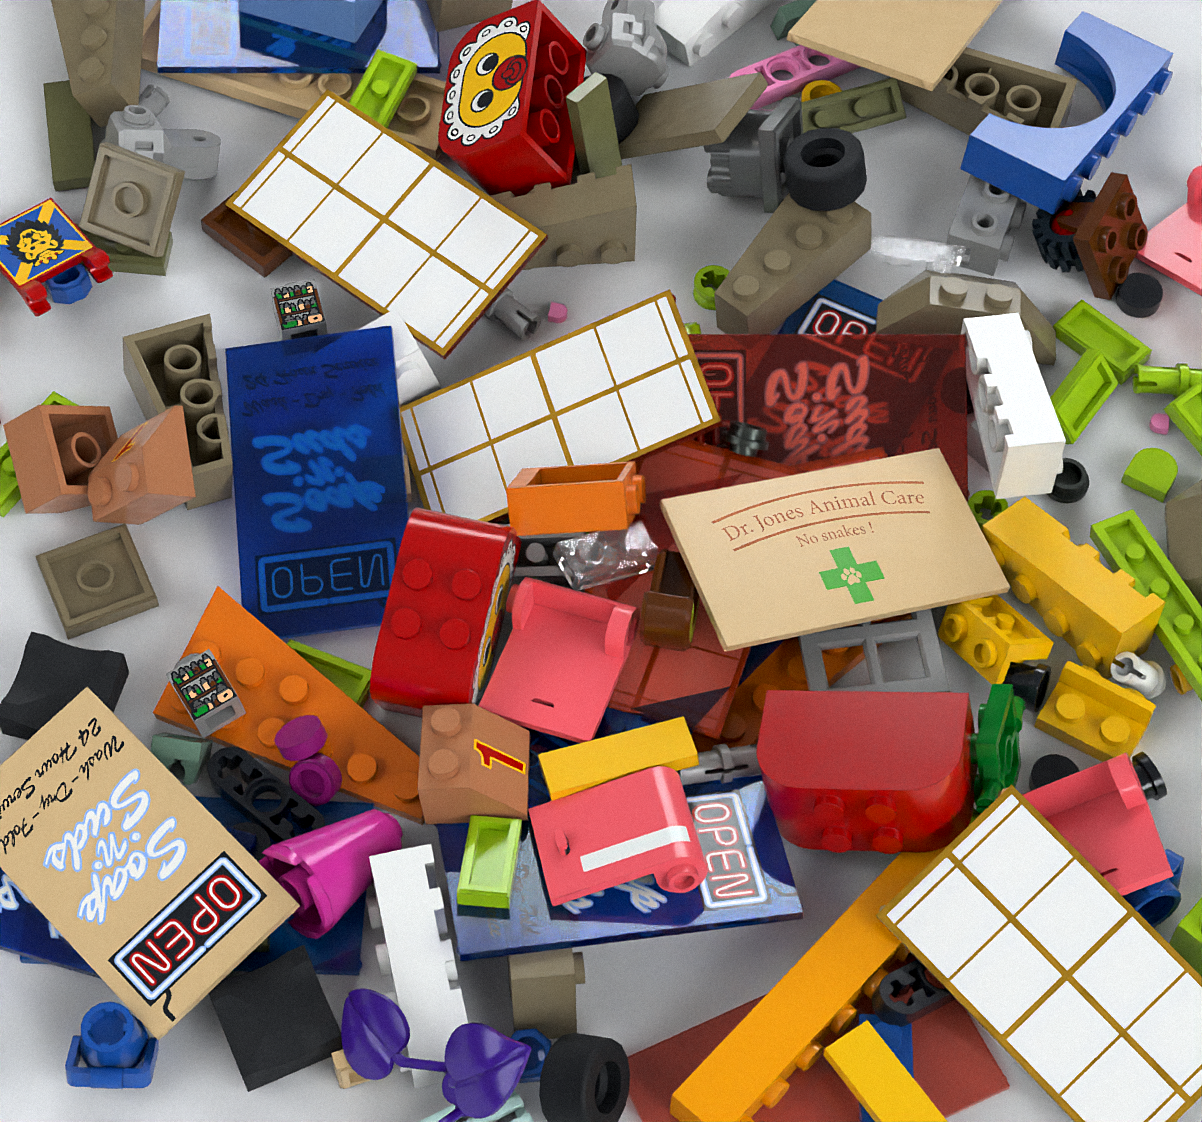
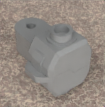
M608 0L603 10L602 23L600 25L598 23L592 24L583 38V45L587 50L586 66L590 73L613 74L621 78L629 94L634 96L642 95L651 87L655 89L660 88L666 81L670 71L669 66L666 65L667 44L659 30L656 29L657 24L654 23L655 6L650 0Z
M128 105L124 108V111H114L110 115L106 127L105 142L185 171L184 179L202 180L210 179L217 175L221 139L217 135L197 129H162L154 113L148 108L139 105Z

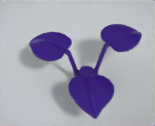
M356 989L348 993L349 996L345 1000L341 1038L345 1057L352 1069L358 1075L369 1080H379L387 1077L391 1073L394 1063L403 1068L444 1072L446 1075L442 1080V1092L445 1099L455 1105V1109L438 1122H455L465 1116L475 1119L492 1116L500 1110L515 1090L530 1056L531 1046L511 1039L488 1025L472 1022L463 1024L452 1032L445 1048V1062L408 1058L401 1051L409 1042L410 1027L405 1015L396 1003L385 995L371 989Z

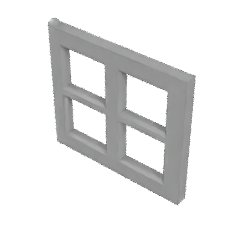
M931 608L911 612L912 619L873 624L869 621L859 623L857 626L840 627L798 636L809 691L950 692ZM917 639L926 677L884 682L876 644ZM862 645L871 684L829 689L821 650Z

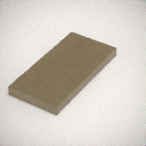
M761 72L644 94L635 105L639 113L638 124L632 133L619 144L621 160L723 143L765 91L768 85Z

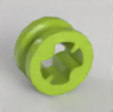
M709 265L701 268L695 274L693 296L699 306L708 310H716L715 291L712 287H706V285L712 284L715 288H718L729 274L728 269L718 265Z
M991 490L978 491L968 500V505L980 529H982V525L991 520L982 518L983 513L980 512L982 508L990 509V515H993L994 518L1009 507L1005 498L996 499L994 491Z

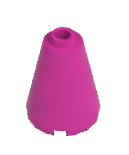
M372 809L273 844L262 852L266 856L259 860L258 863L300 905L295 913L292 914L294 918L288 922L291 927L307 938L318 939L336 925L373 883L369 856L401 850L403 832L400 824L391 814Z

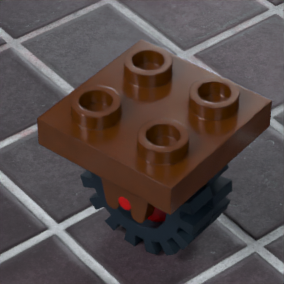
M1114 172L1110 173L1097 197L1095 191L1087 190L1083 196L1080 189L1073 202L1065 201L1054 215L1039 208L1036 212L1038 219H1033L1032 221L1034 229L1032 232L1044 262H1049L1050 267L1055 270L1060 266L1062 272L1070 273L1072 266L1076 267L1077 272L1085 270L1094 297L1111 300L1119 284L1126 280L1129 267L1138 251L1144 248L1148 236L1147 227L1143 222L1137 205V197L1133 193L1127 174Z

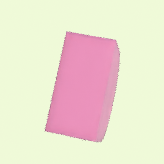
M551 302L548 322H564L567 319L566 306Z
M1154 414L1149 423L1150 429L1155 433L1167 435L1170 417L1167 414Z

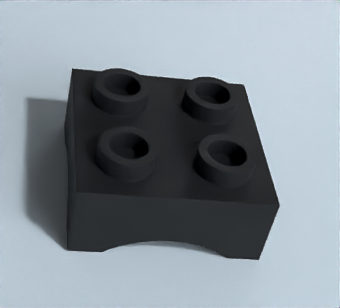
M31 632L25 645L16 678L0 704V728L2 734L29 740L86 687L114 712L130 673L124 654L110 650L83 649L65 644L48 635Z
M304 945L287 951L276 960L256 970L235 977L224 978L208 993L248 1092L332 1057L331 1053L343 1049L340 1028Z

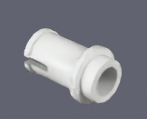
M1128 651L1121 652L1115 657L1116 660L1125 664L1124 668L1114 663L1111 664V674L1115 680L1140 692L1146 699L1156 697L1164 691L1167 682L1166 673L1158 663L1143 661L1137 655Z

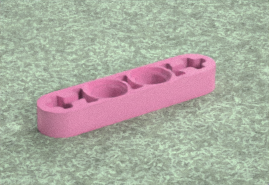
M799 45L732 73L729 78L761 72L768 85L750 108L759 109L784 97L801 92L810 82L816 80L828 81L861 66ZM818 55L826 57L830 63L824 66H816L809 62L808 59ZM785 70L794 77L790 80L781 81L775 79L772 73Z

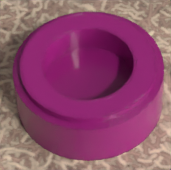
M305 715L285 724L277 732L274 741L284 759L300 761L317 753L324 746L328 735L317 716Z
M315 753L306 759L298 761L291 768L289 784L291 789L310 805L320 806L329 802L338 793L342 785V775L339 767L330 757L321 753Z

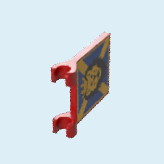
M52 198L0 224V272L19 292L35 316H40L51 310L50 303L45 299L48 296L46 288L41 283L83 262L97 283H102L113 277V272L107 266L110 263L107 253L97 248Z

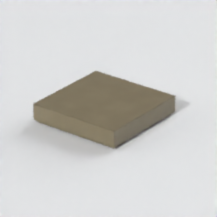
M108 142L100 143L78 228L154 257L163 256L185 171Z
M126 523L35 556L68 640L159 606L157 596Z

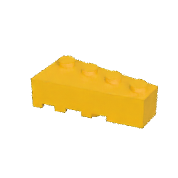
M1025 496L982 525L981 531L1005 578L1011 585L1015 596L1021 602L1029 603L1042 616L1049 631L1055 636L1062 637L1076 651L1078 659L1084 666L1095 669L1103 678L1108 680L1112 677V663L1121 668L1125 666V664L1115 659L1118 654L1128 651L1140 657L1148 651L1166 603L1154 593L1145 598L1132 588L1135 586V579L1122 569L1112 573L1102 565L1100 552L1088 543L1075 545L1070 541L1068 528Z

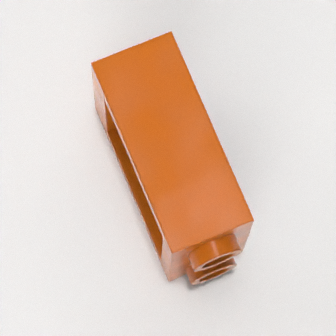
M635 461L522 468L506 488L510 527L515 528L517 536L628 529L635 515L640 513V504L646 503L644 475L636 474Z

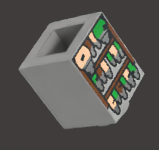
M315 279L304 282H291L284 286L270 288L274 315L285 358L314 352L317 345L328 338L326 320Z
M210 649L201 654L194 653L182 658L175 665L174 669L166 674L203 738L246 714L237 693Z

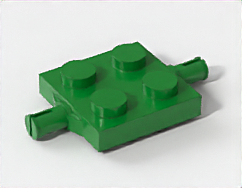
M992 684L987 704L981 703L979 706V732L972 733L971 762L972 764H978L979 773L975 776L974 801L977 805L976 810L980 814L1001 795V791L1004 788H1008L1011 784L1016 787L1021 769L1019 732L1023 725L1022 716L1026 703L1022 698L1014 696L1013 684Z

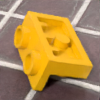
M999 595L949 604L938 630V637L991 684L1003 683L1011 662L1023 663L1025 660L1047 659L1054 643Z
M1067 661L1062 669L1059 681L1040 711L1034 727L1101 762L1127 753L1129 758H1131L1149 726L1156 705L1148 701L1140 692L1131 688H1123L1103 678L1098 671L1089 666H1079L1072 661Z

